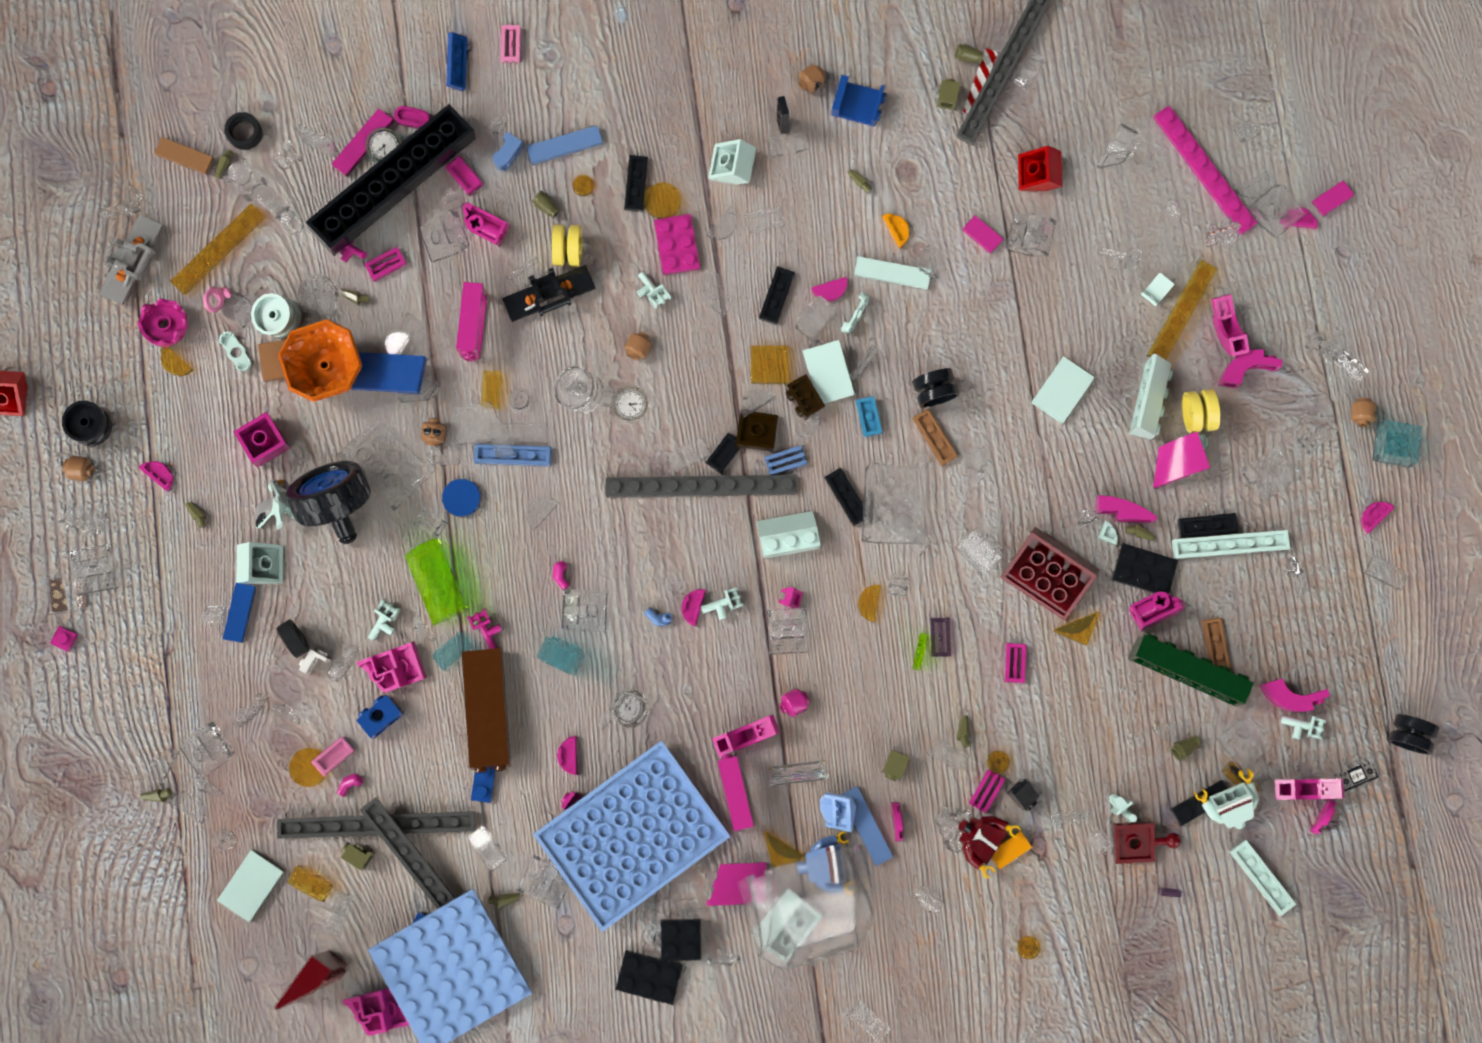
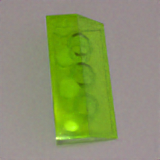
M437 537L418 545L404 555L433 626L469 611L443 546Z

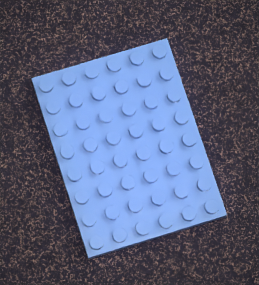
M662 740L533 834L602 932L730 837Z

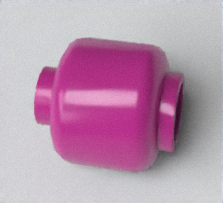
M793 689L781 696L779 706L783 714L786 713L790 717H795L806 712L810 702L804 691Z

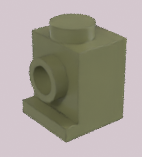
M347 842L341 850L343 854L340 858L357 869L364 870L375 853L372 851L365 852L366 848L359 843L354 845Z

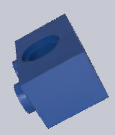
M381 695L373 702L375 705L370 709L365 708L358 714L359 718L356 721L372 739H375L404 715L402 710L388 695ZM381 710L383 712V718L380 721H377L375 719V713Z

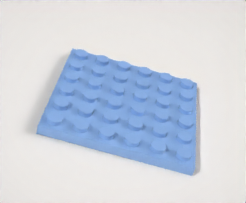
M474 888L368 949L369 954L420 1043H448L532 994L529 985Z

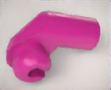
M559 561L553 566L552 577L561 589L565 590L570 586V583L564 578L567 564L564 561Z
M355 773L344 777L336 794L345 797L350 787L362 785L363 777Z

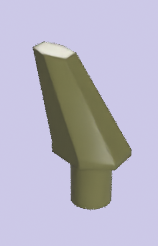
M227 150L224 155L219 157L215 172L217 179L221 177L231 162L230 159L234 155L231 150Z
M852 169L848 172L857 186H861L866 193L872 189L866 182L867 178Z
M341 289L342 296L356 305H359L360 302H369V295H360L358 291Z
M193 502L185 503L192 519L197 521L198 527H205L204 517L207 514Z
M1135 523V526H1125L1126 534H1135V537L1154 541V535L1139 524Z
M967 715L963 716L960 720L956 738L961 741L963 748L970 746L968 739L970 730Z
M170 788L163 791L157 789L142 793L140 797L145 801L166 802L167 797L172 795V790Z
M520 893L500 894L499 897L489 896L488 904L497 905L498 909L518 901Z

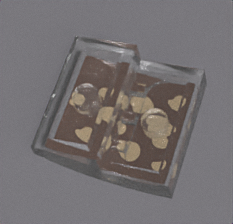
M87 571L46 576L50 615L90 610Z

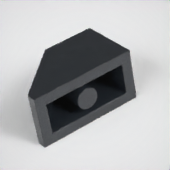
M1020 779L1006 793L1022 810L1027 808L1031 810L1038 803L1036 799L1039 795L1027 779Z

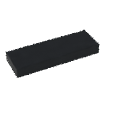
M785 96L778 97L776 120L781 135L788 134L789 110Z
M629 155L624 210L643 212L648 156Z
M777 266L759 320L777 325L795 272Z
M841 468L824 477L853 527L870 518V515Z
M1236 513L1181 518L1177 520L1180 538L1238 532Z

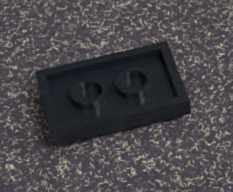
M1122 543L1111 580L1153 594L1156 592H1166L1169 594L1178 560Z
M625 950L615 990L673 1005L683 965L661 961L658 958Z

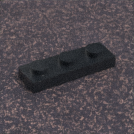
M1219 780L1205 788L1208 801L1210 796L1227 790L1223 780ZM1203 790L1197 793L1198 796L1204 794ZM1195 795L1170 808L1180 826L1206 812L1202 806V801L1197 800Z

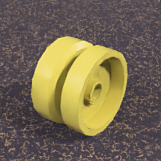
M554 224L552 231L553 266H563L566 263V255L570 266H581L583 253L581 225H570L567 236L564 224Z
M1213 389L1201 390L1199 394L1196 391L1184 392L1182 397V415L1188 433H1199L1203 428L1205 431L1218 430L1220 425V407L1216 392Z

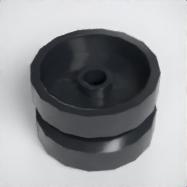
M951 368L931 371L913 379L914 390L920 393L917 400L921 408L940 405L960 395L957 385L950 384L955 379Z
M87 400L77 401L65 410L62 416V427L65 434L72 440L90 447L102 444L110 436L112 420L110 415L97 404Z
M1397 714L1393 724L1399 730L1391 731L1388 741L1395 746L1412 752L1432 755L1435 745L1429 739L1437 738L1440 728L1420 718Z

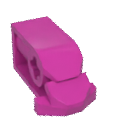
M466 202L462 208L468 230L500 247L510 224ZM479 222L480 226H475L474 223Z
M1156 592L1130 605L1128 611L1142 632L1181 613L1185 609V602L1166 592Z

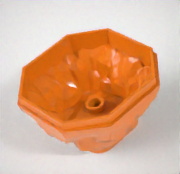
M328 319L290 331L278 353L289 391L312 402L344 394L352 389L362 368V362L351 330ZM328 364V367L323 369V366Z

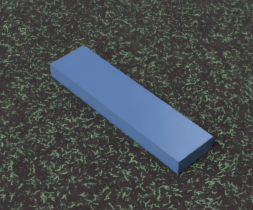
M596 125L527 145L526 147L531 164L534 165L603 145Z
M475 444L474 463L551 466L552 447Z
M858 786L841 794L851 797L856 806L854 825L875 866L893 858Z

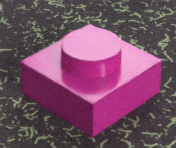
M58 626L50 644L70 652L78 634Z

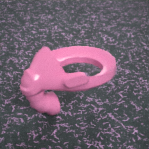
M209 287L203 297V304L206 310L218 312L224 304L225 297L230 298L232 296L231 289L227 287ZM211 294L219 300L215 308L210 305Z

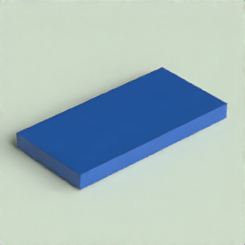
M358 352L362 368L351 390L420 394L427 362L425 356Z

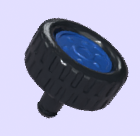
M338 461L322 465L303 474L288 487L285 496L291 512L299 524L312 527L331 523L337 538H339V542L349 544L357 538V533H355L349 515L367 502L371 490L366 476L358 463Z

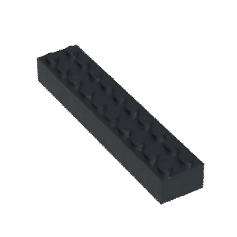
M448 104L306 221L308 229L335 256L476 139L474 129Z

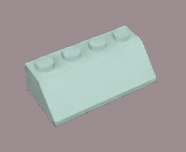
M1153 354L1145 363L1129 431L1130 435L1150 440L1159 434L1161 424H1158L1159 417L1163 416L1165 406H1162L1163 399L1167 398L1169 388H1166L1173 374V370H1170L1171 363L1157 354Z

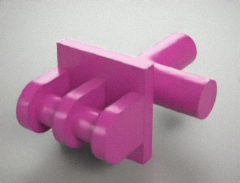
M354 240L339 252L342 255L340 259L345 263L348 262L353 254L361 259H365L367 256L366 252L352 245Z
M482 609L480 613L476 612L472 617L467 616L472 630L480 629L489 649L497 648L492 635L501 632L502 629L499 624L488 629L486 624L490 623L491 619L486 609ZM486 617L487 620L482 621L481 618Z

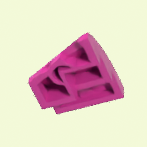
M1198 432L1183 436L1158 448L1153 483L1154 489L1210 469Z
M415 642L407 643L356 662L359 667H362L369 674L368 677L377 684L383 693L427 678Z
M766 862L720 864L717 878L712 886L714 890L711 899L707 900V906L768 902Z
M389 988L343 1000L344 1005L349 1007L354 1014V1018L362 1025V1029L368 1036L409 1025Z

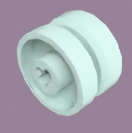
M270 293L264 294L257 299L253 305L251 317L255 328L261 333L285 338L289 335L290 331L299 328L301 310L292 299Z

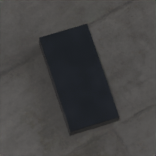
M727 433L705 463L719 474H722L741 448L735 447L736 438Z

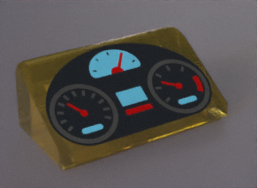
M1232 761L1221 770L1235 786L1243 782L1246 785L1245 780L1241 779L1238 775L1240 769ZM1255 784V787H1256V790H1257V793H1258L1259 788H1258V786Z

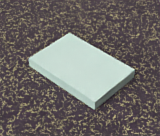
M839 340L802 351L811 383L824 404L855 395Z
M1063 356L1031 403L1063 424L1095 377Z
M250 850L217 901L246 921L251 922L285 871L255 851Z

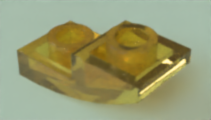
M301 865L295 866L287 882L301 892L321 902H325L333 886L332 883L322 876L314 875Z

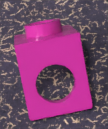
M575 791L567 792L561 800L563 803L561 808L566 810L583 797Z

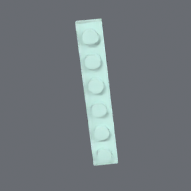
M1288 530L1172 540L1174 559L1290 549Z

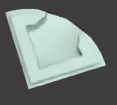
M1105 520L1098 539L1116 546L1118 542L1117 533L1113 525Z

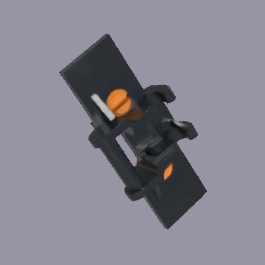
M586 265L556 276L554 269L550 268L548 269V275L538 279L534 275L528 277L531 287L502 299L511 321L514 322L537 312L542 317L544 316L543 314L567 304L570 306L572 305L570 299L596 288ZM560 295L564 296L562 299L540 307L542 302Z

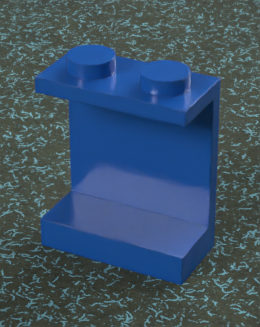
M841 75L831 115L874 127L875 121L880 120L882 110H879L880 103L884 104L887 94L883 92L884 85H881L880 90L850 83L848 82L849 76Z

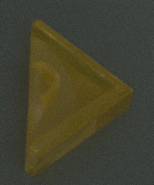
M1097 611L1055 628L1053 632L1087 646L1100 612Z
M764 832L772 868L806 860L804 854L768 832Z

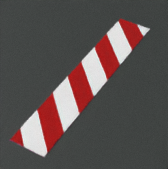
M985 49L962 112L969 113L992 70L997 51Z

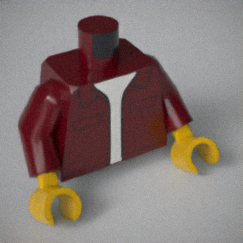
M982 816L980 819L974 817L970 822L966 820L961 821L958 829L963 832L959 841L963 845L962 850L966 861L977 870L980 869L982 876L986 879H990L985 873L986 869L991 870L993 873H995V869L991 866L986 867L984 864L987 865L1007 835L1004 831H1009V834L1016 838L1018 836L1012 834V829L1018 828L1021 830L1017 825L1010 826L1008 822L996 816Z

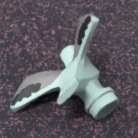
M282 479L269 482L268 489L272 492L274 498L263 501L256 506V528L260 529L272 515H275L277 530L282 527L284 513L289 514L291 519H295L286 500L287 490L280 486L284 482Z

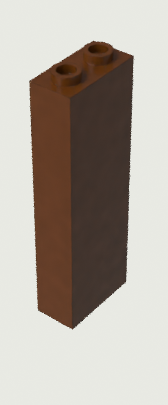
M501 648L461 652L469 768L472 771L475 770V773H485L487 769L494 768V771H504L506 767H511L503 651Z

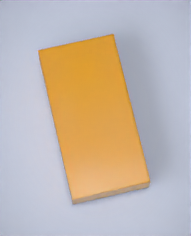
M1021 831L1015 834L1018 837H1010L1000 844L991 858L999 870L1032 848Z

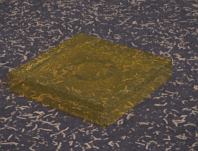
M751 346V384H789V346Z

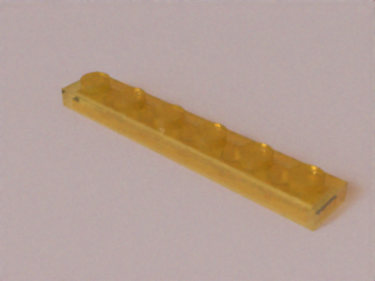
M253 204L247 206L170 282L185 296L266 217Z
M1203 260L1199 261L1147 353V357L1150 358L1153 354H1157L1167 360L1218 268Z

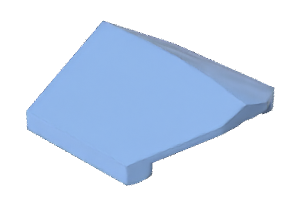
M826 792L820 799V810L825 819L826 827L852 832L856 806L852 798Z

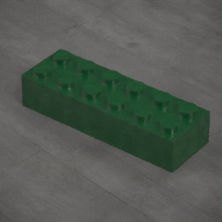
M1148 633L1136 638L1128 660L1235 707L1246 704L1254 682L1249 681L1248 676L1240 673L1238 675L1231 673L1230 668L1222 665L1220 667L1215 666L1210 659L1204 657L1199 659L1194 656L1195 653L1186 649L1181 651L1171 642L1166 641L1163 643L1158 641V637Z

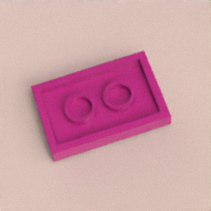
M691 214L654 220L663 275L700 270Z

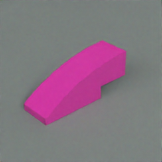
M1099 495L1096 498L1095 513L1115 514L1114 522L1153 523L1157 520V516L1147 509L1125 499Z

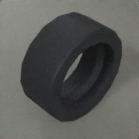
M238 112L227 119L224 132L228 141L235 148L240 150L252 149L260 143L263 130L261 125L252 114ZM241 122H250L254 127L253 135L244 141L237 140L233 135L235 126Z
M289 619L277 627L280 638L294 657L298 658L310 650L305 637L292 620Z

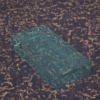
M460 631L434 652L431 657L444 671L462 656L461 652L469 651L473 645L463 632Z

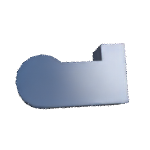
M508 132L503 136L505 144L493 155L494 165L500 171L507 170L524 148L523 142Z

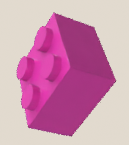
M267 412L233 431L251 463L257 468L291 448L273 417Z

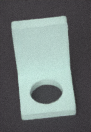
M1160 272L1141 295L1156 306L1175 283Z

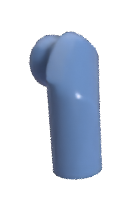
M651 607L644 612L646 617L655 626H667L671 624L673 619L670 613L657 614Z

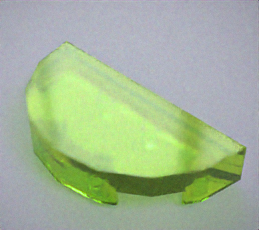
M919 633L912 665L913 670L919 671L921 668L927 643V633Z

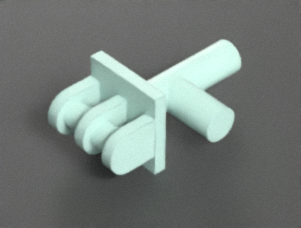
M641 272L638 275L645 286L636 292L640 298L647 294L649 302L655 309L658 308L659 304L663 305L665 300L671 299L663 284L656 288L645 272Z
M738 587L725 590L726 598L701 606L703 614L716 609L719 619L723 620L727 618L724 606L729 605L731 611L744 606V603H741L740 600L742 597L737 592L739 590ZM732 593L733 597L729 598L728 594ZM735 601L736 605L732 606L731 602Z
M383 599L377 609L374 610L380 617L368 635V638L375 641L381 630L389 635H392L395 631L394 628L385 622L386 620L390 622L395 621L400 608L393 607L394 604L392 603L388 604L386 599Z
M1282 716L1281 723L1294 726L1293 739L1300 740L1302 729L1308 730L1306 737L1322 740L1321 732H1324L1323 724H1326V720L1312 716L1309 723Z
M1111 794L1109 801L1113 808L1110 811L1116 815L1121 813L1128 823L1137 822V816L1128 810V807L1133 804L1132 801L1126 798L1123 799L1116 794Z

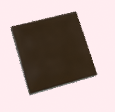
M741 410L735 447L773 452L778 415Z

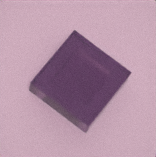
M1157 888V895L1181 898L1182 891L1180 889Z

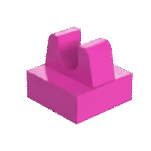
M793 587L783 588L781 592L786 594L784 600L779 599L778 602L792 610L798 611L803 592Z

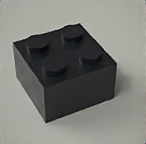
M701 918L661 919V961L701 960Z

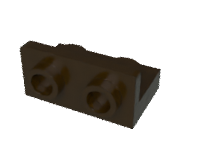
M807 374L786 385L787 391L785 394L790 402L793 401L796 407L794 409L799 418L803 417L806 421L809 416L825 408V404Z

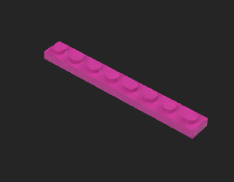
M1167 106L1153 116L1155 122L1238 233L1242 235L1257 224L1256 220L1172 108Z

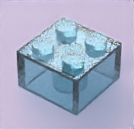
M1383 420L1378 423L1372 461L1408 468L1418 464L1423 426Z
M554 635L551 638L546 636L536 658L575 677L585 657L581 653V648L570 644L568 647L564 645L565 642Z

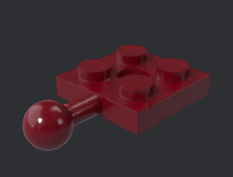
M1153 821L1113 823L1114 862L1116 864L1155 862L1156 845H1167L1173 849L1181 845V837L1177 833H1170L1166 837L1155 838V825ZM1133 838L1139 839V844L1136 847L1129 846V842Z

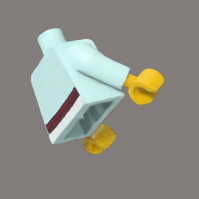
M1247 769L1248 775L1244 777L1241 770L1238 772L1239 777L1245 780L1246 785L1243 782L1210 796L1209 801L1207 799V792L1203 787H1201L1204 792L1202 796H1198L1194 791L1196 799L1202 801V806L1210 819L1220 824L1225 823L1227 828L1235 827L1236 829H1242L1246 825L1245 822L1254 817L1253 810L1257 806L1259 796L1255 784L1251 781L1253 778L1251 770Z

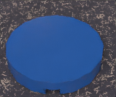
M466 479L451 481L442 493V502L445 509L457 517H466L473 514L478 509L481 500L477 486Z

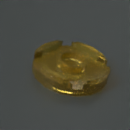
M659 182L648 188L644 196V205L646 211L656 219L669 218L678 213L681 207V196L675 186Z
M304 748L296 752L289 763V774L292 780L304 787H314L322 783L327 775L323 777L311 763L322 752L313 748Z

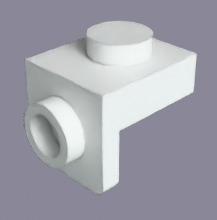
M310 649L308 655H304L301 659L299 670L310 675L319 659L330 663L331 660L326 658L328 654L322 650L317 649L315 652Z

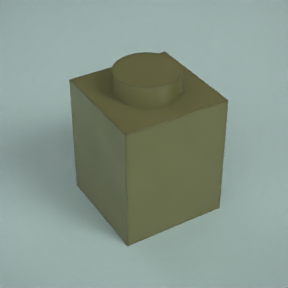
M953 79L941 80L936 107L955 110L960 82H956Z
M890 750L882 770L885 778L894 782L896 779L900 780L910 757Z

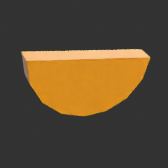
M892 213L884 214L882 218L900 249L905 245L909 237L908 223L903 217L893 215Z

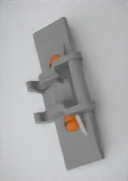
M139 215L125 242L115 237L113 243L116 244L117 248L112 258L107 255L104 258V261L113 267L99 295L121 305L124 304L134 282L141 281V275L151 255H154L156 252L152 247L163 227L162 224ZM141 253H144L143 256H142V258L140 259V261H139V263H138V265H137V267H136L134 273H132V270H133L135 264L137 263V260H138L140 254H141Z

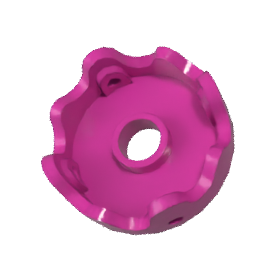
M160 298L153 304H144L141 307L138 327L142 336L149 343L159 347H168L178 343L184 337L188 329V318L185 311L176 301ZM162 321H169V324L166 328H160V323Z

